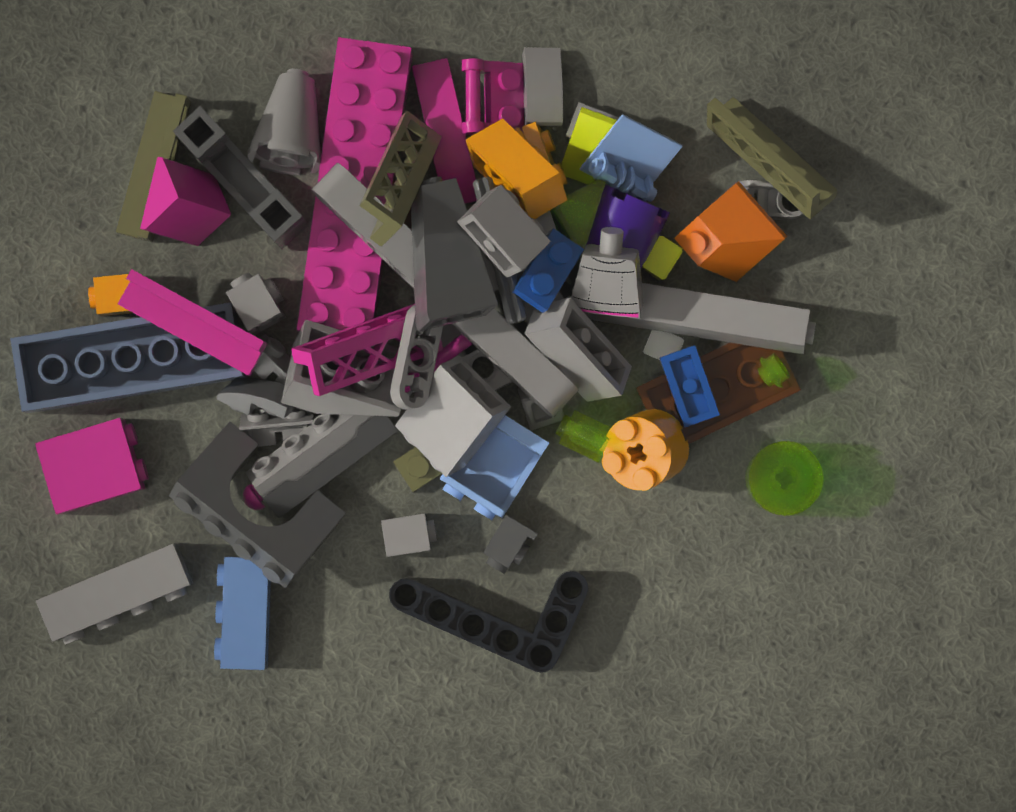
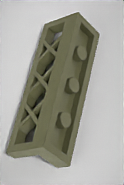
M157 91L154 92L116 233L153 243L155 233L140 229L157 157H163L172 161L176 160L181 140L174 134L173 130L188 117L191 101L187 96L177 93L175 96Z
M732 97L723 105L717 98H714L707 104V127L810 220L837 197V189L737 99Z
M408 111L400 117L359 205L378 219L370 239L381 247L403 226L442 138L441 135ZM407 127L421 138L418 141H412ZM397 151L406 152L407 157L404 163H402ZM387 173H395L397 177L393 186ZM385 196V205L382 206L374 200V197Z

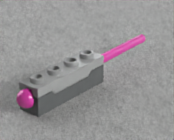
M461 334L443 347V350L437 353L434 372L440 364L453 359L471 346L472 343ZM408 373V375H414V378L419 377V373ZM405 386V393H408L410 386ZM320 414L313 420L311 425L300 433L288 437L281 447L269 456L258 459L252 468L245 472L251 484H248L243 491V501L250 509L261 510L265 508L262 502L264 500L275 515L280 518L398 430L388 416Z

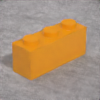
M503 118L466 139L473 166L484 177H491L495 188L502 185L504 189L511 191L518 198L519 206L530 218L536 219L567 201L563 186L566 184V177L557 164L551 165L537 145L532 147L527 142L523 132L519 128L513 129Z

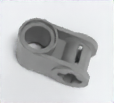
M757 180L740 181L753 198L754 193L757 194V202L773 220L792 221L804 215L800 210L795 212L787 211L782 205V198L784 196L769 182Z

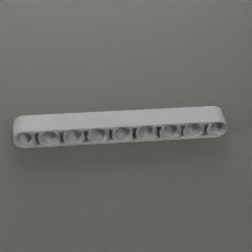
M336 163L311 189L312 192L414 288L412 231L403 223V226L382 247L371 240L370 236L378 219L359 206L367 188L346 168ZM374 197V200H376L378 203L384 206V204L377 197ZM492 309L486 316L452 324L549 416L554 418L579 391L555 365L511 324H508L506 319L495 309Z

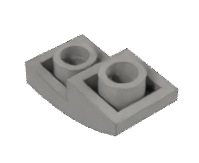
M524 47L522 61L525 83V125L536 122L539 126H562L563 81L560 48Z

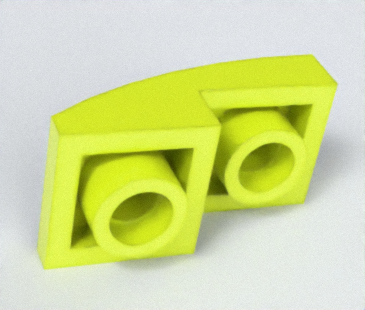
M581 108L561 164L566 177L593 186L595 178L581 171L580 167L616 123V119L599 112Z

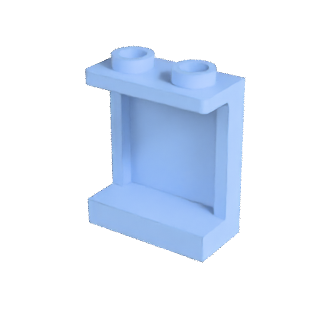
M505 415L464 468L447 477L442 474L440 480L446 483L442 490L460 501L466 495L477 502L474 510L490 520H493L495 515L503 518L549 445V442Z

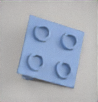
M622 114L582 164L580 170L623 193L644 202H651L657 194V189L653 187L654 181L679 152L682 144Z

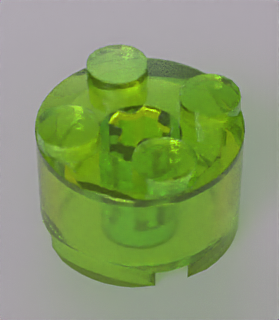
M792 441L776 442L761 448L751 458L745 476L746 488L751 500L765 512L780 516L795 515L808 509L818 499L824 481L823 470L816 456L806 446ZM783 468L787 469L788 476L793 477V482L786 484L784 489L780 488L781 484L779 481H775V475L782 473Z

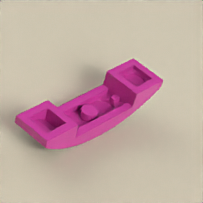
M448 58L414 65L412 69L425 124L442 136L433 156L437 177H442L443 181L456 178L464 203L476 202L477 199L473 187V182L476 178L466 143V135L462 134V118Z

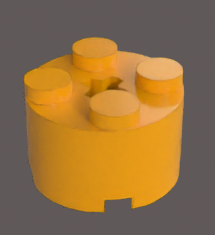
M658 409L641 411L618 421L610 428L604 440L602 458L604 470L611 474L621 485L633 490H649L671 479L681 472L689 455L688 440L685 441L681 431L683 427L674 416Z

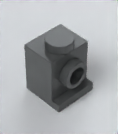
M506 515L483 552L489 556L486 563L505 574L512 562L517 565L520 564L530 546L524 543L526 538L529 537L535 540L538 534Z

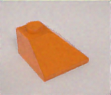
M738 181L697 216L674 239L699 267L737 282L788 236Z

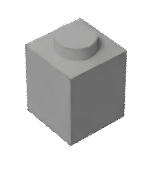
M426 513L381 520L386 557L432 550L431 542H437L434 520L427 521Z

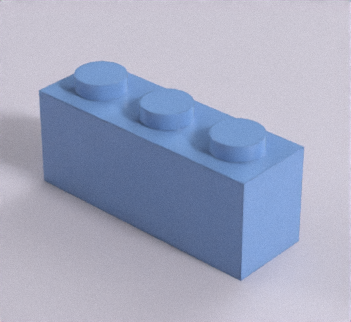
M224 557V564H218L217 586H223V601L216 602L215 619L216 623H222L221 638H215L214 659L220 660V669L266 670L268 668L271 581L264 576L262 569L250 560H245L241 557Z

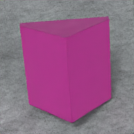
M157 157L140 229L190 245L199 246L231 216L219 183L210 173L163 157Z

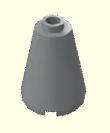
M288 69L287 73L280 74L248 149V160L253 162L254 157L260 160V168L289 175H300L301 168H311L310 174L316 173L320 168L321 147L315 80L309 77V73L304 70Z

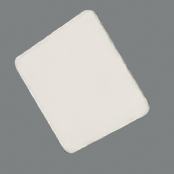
M652 330L643 353L660 360V357L680 351L684 339L672 333Z

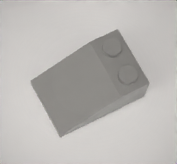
M305 320L293 343V347L341 330ZM386 344L381 355L391 359L399 348ZM364 350L357 351L350 366L356 370L363 369L370 354ZM291 353L281 403L316 414L398 417L401 408H398L393 403L390 395L395 368L322 396H317L313 393L308 366L294 363ZM332 361L320 365L324 383L333 379L339 367Z

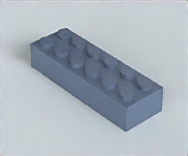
M231 302L202 307L238 327L236 309ZM142 317L10 338L21 411L26 413L247 378L243 372Z

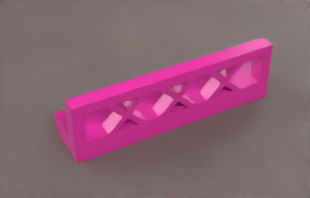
M131 269L126 278L130 282L118 305L248 376L252 374L267 346L265 341Z
M413 305L291 348L294 363L308 366L314 395L322 396L394 369L399 349L391 359L386 358L381 353L388 340L394 338L398 342L401 341L406 314ZM440 339V344H439L438 352H440V351L443 350V346H442V341H441V339ZM415 345L410 352L412 362L424 358L422 349ZM364 350L370 356L364 368L356 370L350 365L357 351ZM332 361L339 367L333 379L324 383L320 365Z

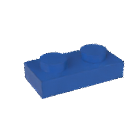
M554 228L546 235L551 242L529 263L512 293L542 313L549 309L584 250Z
M695 345L659 358L684 428L720 415Z

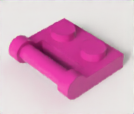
M477 58L463 59L462 72H466V122H462V134L474 135L502 118L513 129L519 128L523 132V63L487 61ZM480 74H484L485 123L481 122Z

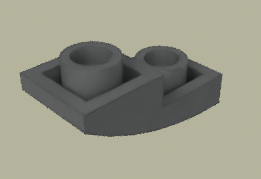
M243 378L233 380L217 395V400L229 405L231 409L247 415L257 407H260L268 414L284 419L296 409V407L281 403L285 384L265 379Z

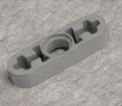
M415 305L406 314L390 389L393 403L401 409H415L426 403L443 326L418 332L415 321ZM421 334L420 337H426L427 340L423 338L415 339V335ZM415 345L419 346L424 353V361L419 367L414 365L410 358L411 349ZM407 372L419 373V377L414 378V375H408ZM405 386H410V390L415 392L414 398H410L409 394L405 393Z

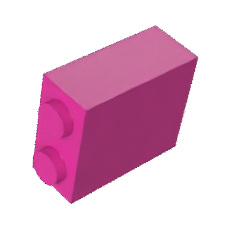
M117 418L35 443L55 514L68 513L146 489L144 481L149 480L144 460H137L133 446L138 444V439L132 423L126 424L124 418Z

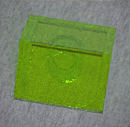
M600 179L567 195V201L550 210L556 230L583 249L586 247L606 181Z

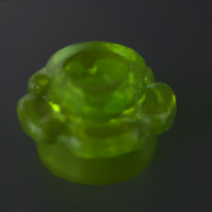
M775 353L767 358L763 356L760 358L762 366L757 368L763 381L769 387L775 384L778 388H782L783 382L790 378V374L783 362Z

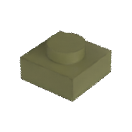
M416 447L393 461L412 492H415L442 474L432 467L430 461Z

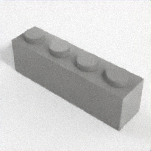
M174 543L35 601L52 642L62 639L64 645L85 637L83 630L93 625H97L100 631L119 623L117 616L131 610L134 617L153 609L151 601L165 596L168 603L188 594L185 587L194 583L178 544Z

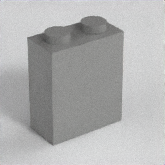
M458 356L439 365L433 374L426 403L419 408L407 409L395 427L404 435L407 442L415 446L430 461L433 468L447 477L468 464L511 406Z

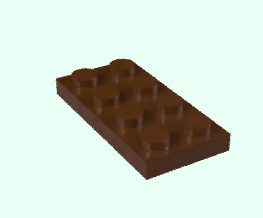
M728 343L700 357L720 414L719 416L684 428L665 374L636 387L646 410L658 409L665 411L680 422L683 427L681 431L685 441L688 440V444L801 390L782 351L736 343Z

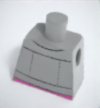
M602 228L600 245H586L571 299L584 313L639 319L643 308L639 251L633 248L622 247L624 231L620 228Z

